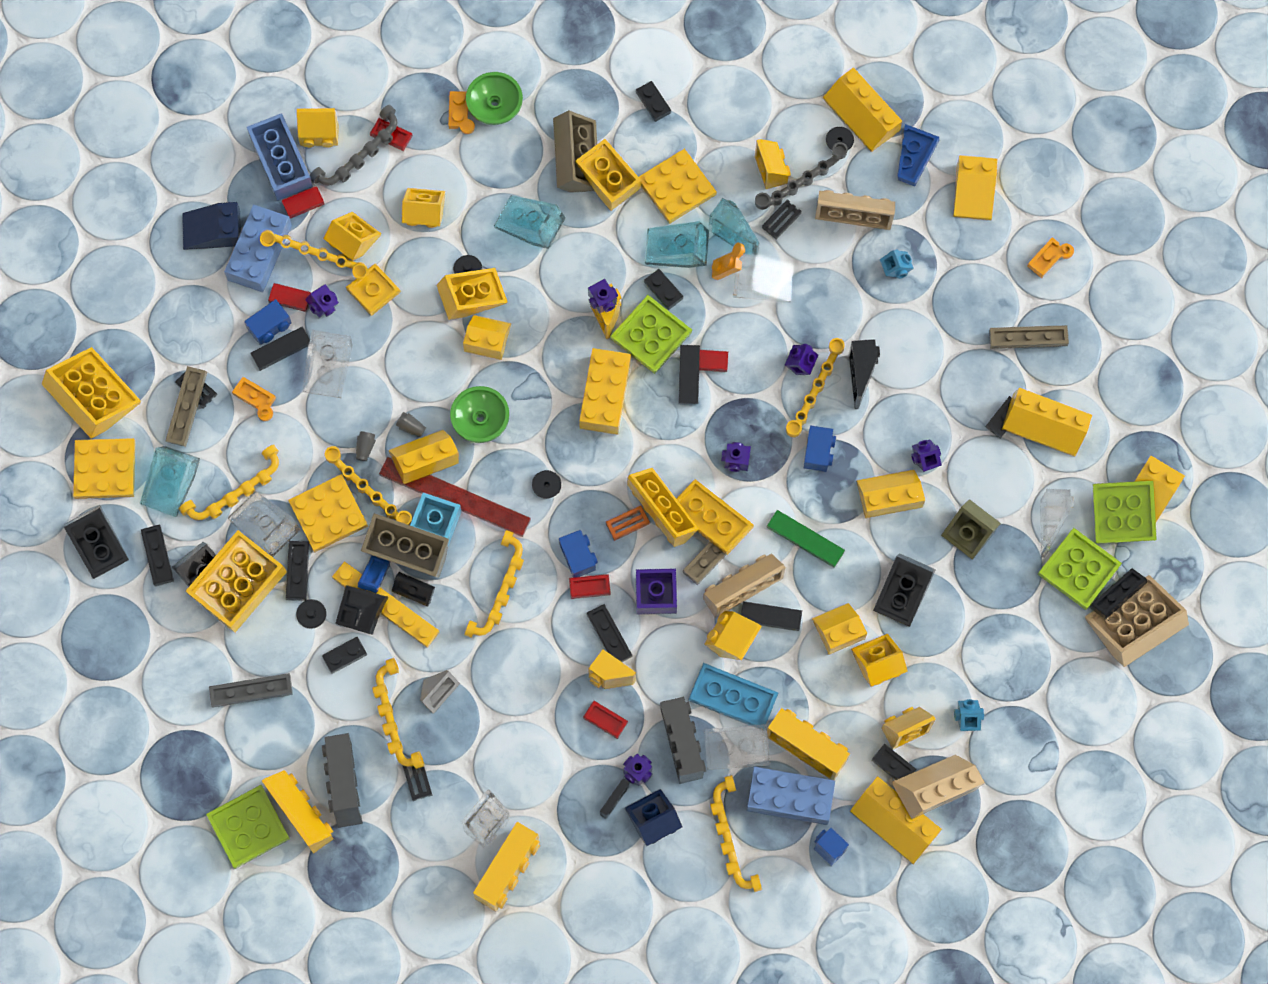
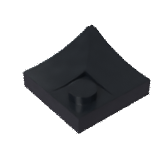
M346 585L335 624L373 635L388 596Z

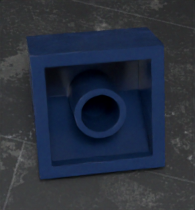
M661 789L625 807L630 820L646 846L656 843L658 840L675 833L683 827L675 808Z

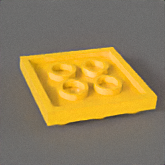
M685 148L639 176L642 180L641 186L669 224L717 195V191Z
M134 438L75 440L73 497L75 499L134 497Z
M342 474L288 500L314 553L368 527Z

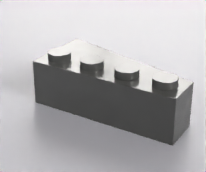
M684 697L660 702V709L679 784L703 779L706 767L704 760H701L700 757L701 747L699 740L696 741L694 735L696 733L695 723L689 717V714H691L689 702H685Z
M345 733L324 737L325 745H322L323 757H327V763H324L325 775H329L326 788L327 793L331 794L332 800H328L330 813L334 812L338 828L363 824L359 810L360 800L356 789L358 786L357 778L353 769L355 764L350 735Z

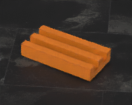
M641 505L606 521V526L610 534H612L614 541L650 524ZM636 513H641V515L635 518H632L618 526L612 527L613 524L619 521H622ZM644 519V521H642V522H640V523H637V524H635V525H633V526H631V527H629V528H627V529H625V530H622V531L616 533V531H618V530H620V529H623V528H625V527H627V526H629V525H631V524H633V523H635V522H637V521H640V520Z

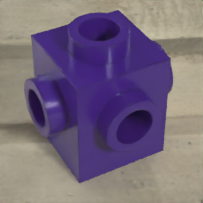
M606 279L588 287L589 303L593 309L598 310L599 314L604 311L609 312L615 308L618 294L613 286H609Z
M326 284L310 293L305 299L309 304L311 312L316 314L318 318L323 315L326 317L330 316L336 311L335 307L339 303L336 294L330 291Z
M808 344L793 345L785 366L796 375H810L819 355Z
M930 439L922 440L918 444L912 445V461L923 472L942 466L940 448Z
M739 442L727 443V450H722L721 461L725 462L724 468L732 472L748 471L751 446H744Z
M636 754L634 757L629 756L623 764L625 766L623 769L625 779L631 784L635 783L638 786L642 782L646 783L653 775L651 773L652 766L650 765L652 762L645 755L640 756ZM637 764L642 768L639 771L634 769Z

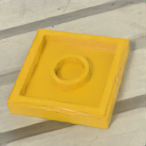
M376 263L368 269L365 278H356L346 286V290L371 316L401 292Z

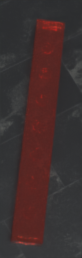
M387 457L379 473L381 477L421 494L426 493L459 504L461 511L511 531L521 537L524 536L531 521L530 517L432 475H427L404 484L390 457Z

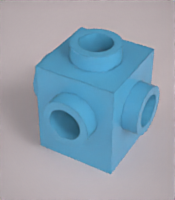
M892 250L880 259L885 275L888 277L901 279L914 269L911 256L906 251Z
M967 699L958 701V709H954V720L958 721L960 731H981L984 709L980 708L978 700Z

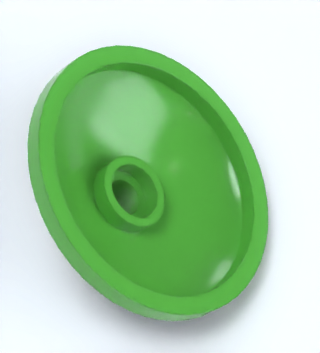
M488 72L478 76L471 82L466 93V104L471 115L478 121L489 125H499L512 120L520 111L523 102L522 90L517 81L502 72ZM496 102L498 105L493 106L492 103Z
M485 386L471 387L461 392L454 400L450 411L451 423L454 430L463 439L474 443L489 442L499 437L506 429L509 422V407L505 398L498 391ZM478 417H483L484 420H483V421H478L477 418H478Z

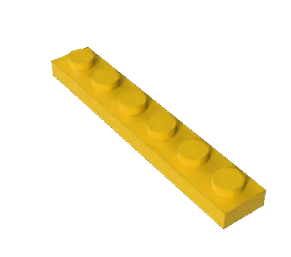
M344 561L332 578L343 587L348 585L358 588V582L362 574ZM379 587L377 594L388 596V600L380 614L428 648L440 633L439 630Z

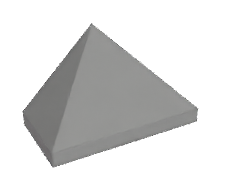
M448 670L423 680L420 701L434 714L460 683Z

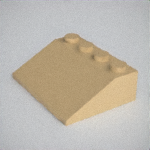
M1150 575L1145 577L1147 583L1106 620L1095 611L1085 616L1086 621L1111 655L1123 667H1126L1189 625L1187 610Z

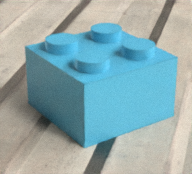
M422 493L410 526L448 538L450 543L462 512L461 506Z

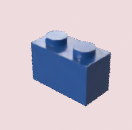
M275 299L244 322L248 331L259 345H262L263 343L270 342L277 333L287 330L291 324V319Z
M810 425L804 469L827 472L828 466H832L834 454H830V449L835 447L836 436H833V429Z
M578 530L559 538L560 548L573 578L596 571L595 564L598 561L595 553H590L588 548L590 541L586 534L583 535L582 531Z
M832 828L828 831L822 830L814 841L816 843L814 850L831 866L846 852L849 846Z

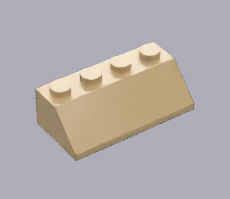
M831 190L819 191L815 219L891 230L895 214V202L887 198L874 199L866 195L860 197L853 196L851 193H834Z
M772 553L768 556L764 554L755 560L756 563L749 566L747 564L740 568L739 573L732 576L730 574L723 578L722 583L715 586L713 584L706 588L703 600L714 617L717 618L724 611L731 610L743 603V601L748 600L783 579L786 568L784 564Z
M956 754L892 782L911 819L970 794L985 783L976 766Z

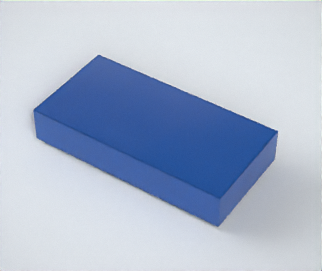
M371 555L358 582V588L377 594L390 567V561Z

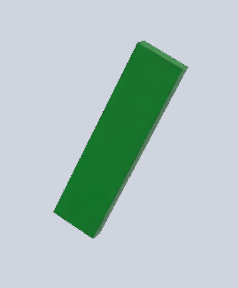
M779 510L775 512L767 525L768 529L834 568L845 552V549Z

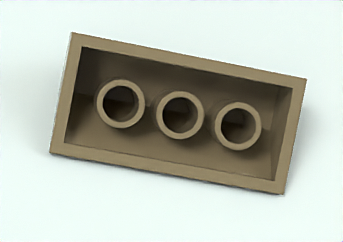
M568 110L553 118L557 188L568 192L594 191L575 161L597 145L596 120Z
M374 513L361 551L439 578L446 560L449 539Z

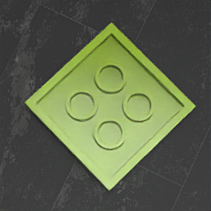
M647 295L614 331L610 339L655 374L689 337L692 329Z
M1153 481L1093 484L1096 543L1157 540Z
M1073 528L1038 572V575L1083 609L1087 610L1122 563Z
M262 785L206 814L234 869L290 840Z

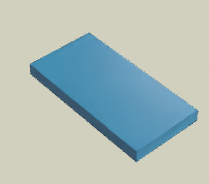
M703 663L688 701L764 731L778 692Z

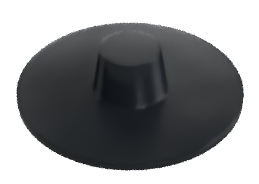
M834 127L826 135L827 146L832 150L834 144L842 142L850 150L854 144V136L845 127Z
M461 256L454 263V274L482 270V264L475 256Z
M541 471L534 476L532 489L541 498H552L561 490V479L553 471Z
M306 600L299 605L296 617L303 627L309 629L317 628L326 619V609L318 600Z

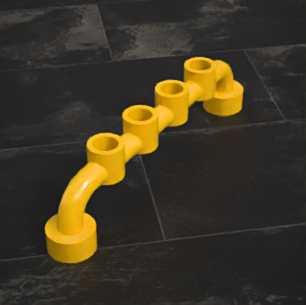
M264 230L260 234V242L263 246L269 247L276 242L281 244L283 248L291 247L299 250L303 255L311 254L317 256L320 261L328 260L336 263L338 267L351 268L353 276L357 279H363L367 276L368 269L364 263L348 260L344 254L334 255L328 253L326 248L317 249L311 247L307 241L297 242L292 240L289 235L280 236L274 234L271 230ZM284 239H288L290 242L288 244H284L282 241ZM306 245L308 249L304 251L301 247ZM320 252H325L326 256L321 257L319 254ZM343 258L345 261L343 263H339L338 259Z
M833 338L830 341V355L827 361L822 364L818 378L814 379L810 393L805 396L804 405L796 413L795 420L789 421L786 425L788 436L797 437L800 435L802 425L807 421L809 410L815 406L816 397L824 388L826 377L831 375L837 356L844 351L845 343L842 339ZM802 416L804 419L800 420L798 417Z
M274 444L264 449L261 454L265 460H271V465L267 469L258 472L252 479L243 482L234 491L224 495L216 503L209 505L203 512L198 513L194 511L196 505L192 500L182 504L179 507L180 512L183 516L188 515L194 520H204L209 516L212 519L219 517L222 514L221 508L226 505L229 508L235 506L239 502L237 499L239 496L244 494L248 497L255 492V485L261 483L264 486L272 480L270 475L279 466V459L277 457L279 450Z
M330 446L325 450L324 454L327 462L334 464L343 473L346 480L354 482L360 493H366L371 498L373 505L380 506L385 510L387 518L407 525L411 524V514L408 511L397 512L396 506L386 502L380 492L374 491L369 486L366 479H361L355 474L353 467L345 465L340 460L341 453L337 447ZM346 472H352L350 475H346ZM361 484L366 485L364 488H360ZM375 497H380L378 501L374 500ZM389 510H394L392 514L388 513Z
M505 531L500 545L508 547L511 544L515 547V552L486 625L478 628L476 627L477 623L470 620L464 633L465 636L472 638L473 634L478 636L486 635L492 630L494 624L499 625L503 614L499 613L501 606L506 607L510 597L507 595V591L509 588L513 589L517 577H514L516 569L520 571L524 559H521L523 552L522 544L513 537L514 533L511 531Z
M395 658L386 660V665L380 667L375 676L377 686L372 687L375 698H380L381 705H378L377 708L381 717L385 716L387 722L382 724L385 735H390L392 742L387 743L390 754H395L401 765L407 767L414 766L415 769L424 767L423 757L420 751L411 753V758L404 757L403 746L398 736V727L394 721L393 709L389 702L387 687L384 683V675L389 672L390 675L399 673Z
M733 776L724 777L725 781L719 783L714 788V803H711L710 806L713 816H718L719 823H715L718 836L723 835L724 843L720 844L723 855H728L729 863H725L728 875L733 874V878L739 887L744 889L753 888L754 892L761 891L762 887L758 874L750 876V881L744 880L741 876L721 799L723 790L727 789L728 793L736 791Z

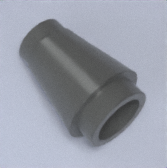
M403 412L396 423L399 430L419 437L422 436L426 429L410 413Z
M360 431L359 436H357V460L367 462L376 442L375 434Z

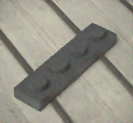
M290 673L209 686L212 708L293 695Z

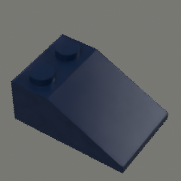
M237 202L216 203L182 213L184 250L236 246L241 234V216Z

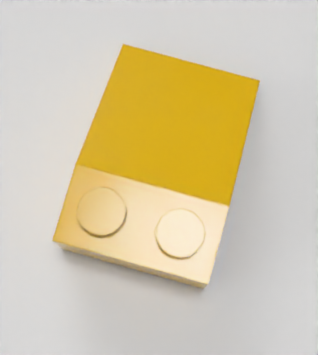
M606 139L575 161L598 197L610 211L636 193L641 187L642 180Z
M959 155L956 167L953 217L992 220L998 159Z
M496 268L445 275L436 285L448 320L468 317L507 304L508 302Z
M1150 456L1134 482L1153 481L1155 519L1157 522L1185 475L1155 457Z
M910 707L902 712L903 715L897 718L895 715L887 718L881 729L892 750L929 733L936 720L935 717L921 707L916 709Z

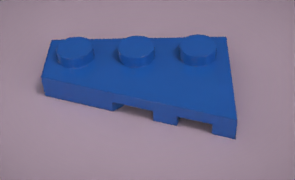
M905 124L898 170L899 181L916 186L940 141L939 136Z

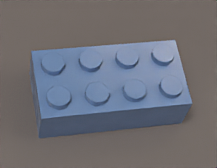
M282 113L247 127L249 137L277 201L313 187L310 175Z
M253 204L224 271L228 281L264 292L283 247L276 242L269 247L263 246L260 242V234L264 230H271L274 234L280 236L288 235L292 226L289 216Z
M754 767L747 811L828 825L835 780Z

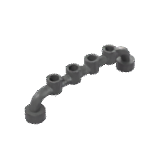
M387 105L381 110L380 117L384 121L389 120L390 125L386 129H382L375 139L367 142L358 154H354L349 159L348 163L339 167L332 177L325 178L326 173L320 167H317L310 174L311 180L315 184L320 182L327 186L333 185L339 180L346 182L351 177L349 171L352 168L361 169L365 164L363 159L367 155L374 157L379 152L377 148L379 144L383 142L387 145L392 141L393 136L391 134L395 131L398 124L397 118L394 115L396 110L391 105Z
M842 142L834 144L832 148L833 156L830 159L820 161L816 168L811 171H805L802 177L796 181H789L787 187L781 191H774L771 197L763 192L757 194L755 206L761 210L767 209L771 205L778 206L788 194L791 196L796 195L798 188L802 185H811L813 178L817 175H826L831 166L846 157L848 151L846 144Z

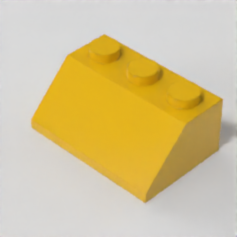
M444 430L389 450V454L404 484L459 464V452L451 436Z
M915 470L856 481L865 518L923 508L924 506L923 488Z

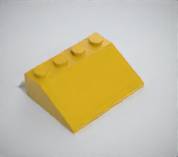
M92 347L47 369L42 381L44 388L91 439L107 431L141 403V400Z
M237 530L187 588L186 593L236 633L287 571L281 563Z

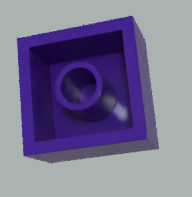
M636 569L637 614H677L676 569Z

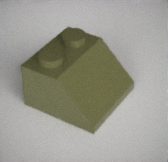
M969 499L959 509L941 536L973 560L1001 523Z

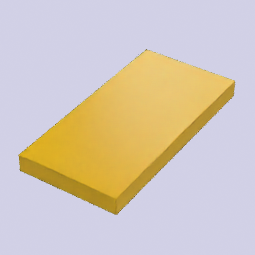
M696 479L676 498L699 528L697 532L726 555L754 528V525Z

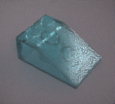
M511 195L494 227L533 246L549 249L566 217L557 204Z
M722 198L710 214L708 230L732 246L738 242L742 243L745 248L744 254L756 261L760 245L758 239L737 205L731 200L727 201Z
M700 221L648 228L645 264L683 268L707 266L709 230Z
M167 446L156 448L140 504L177 517L180 511L179 507L183 504L195 478L200 458Z

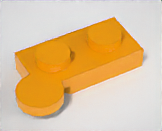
M450 91L449 129H458L460 127L462 133L471 134L475 130V124L472 120L468 119L467 91Z
M1052 237L1028 263L1027 267L1043 278L1061 257L1064 259L1071 258L1074 254V248L1067 243L1060 246L1059 242Z
M736 243L733 246L732 252L713 260V279L719 280L741 270L742 262L739 258L745 253L742 243Z
M242 377L232 391V394L258 409L257 415L260 420L269 421L273 417L271 405L275 401L276 396Z

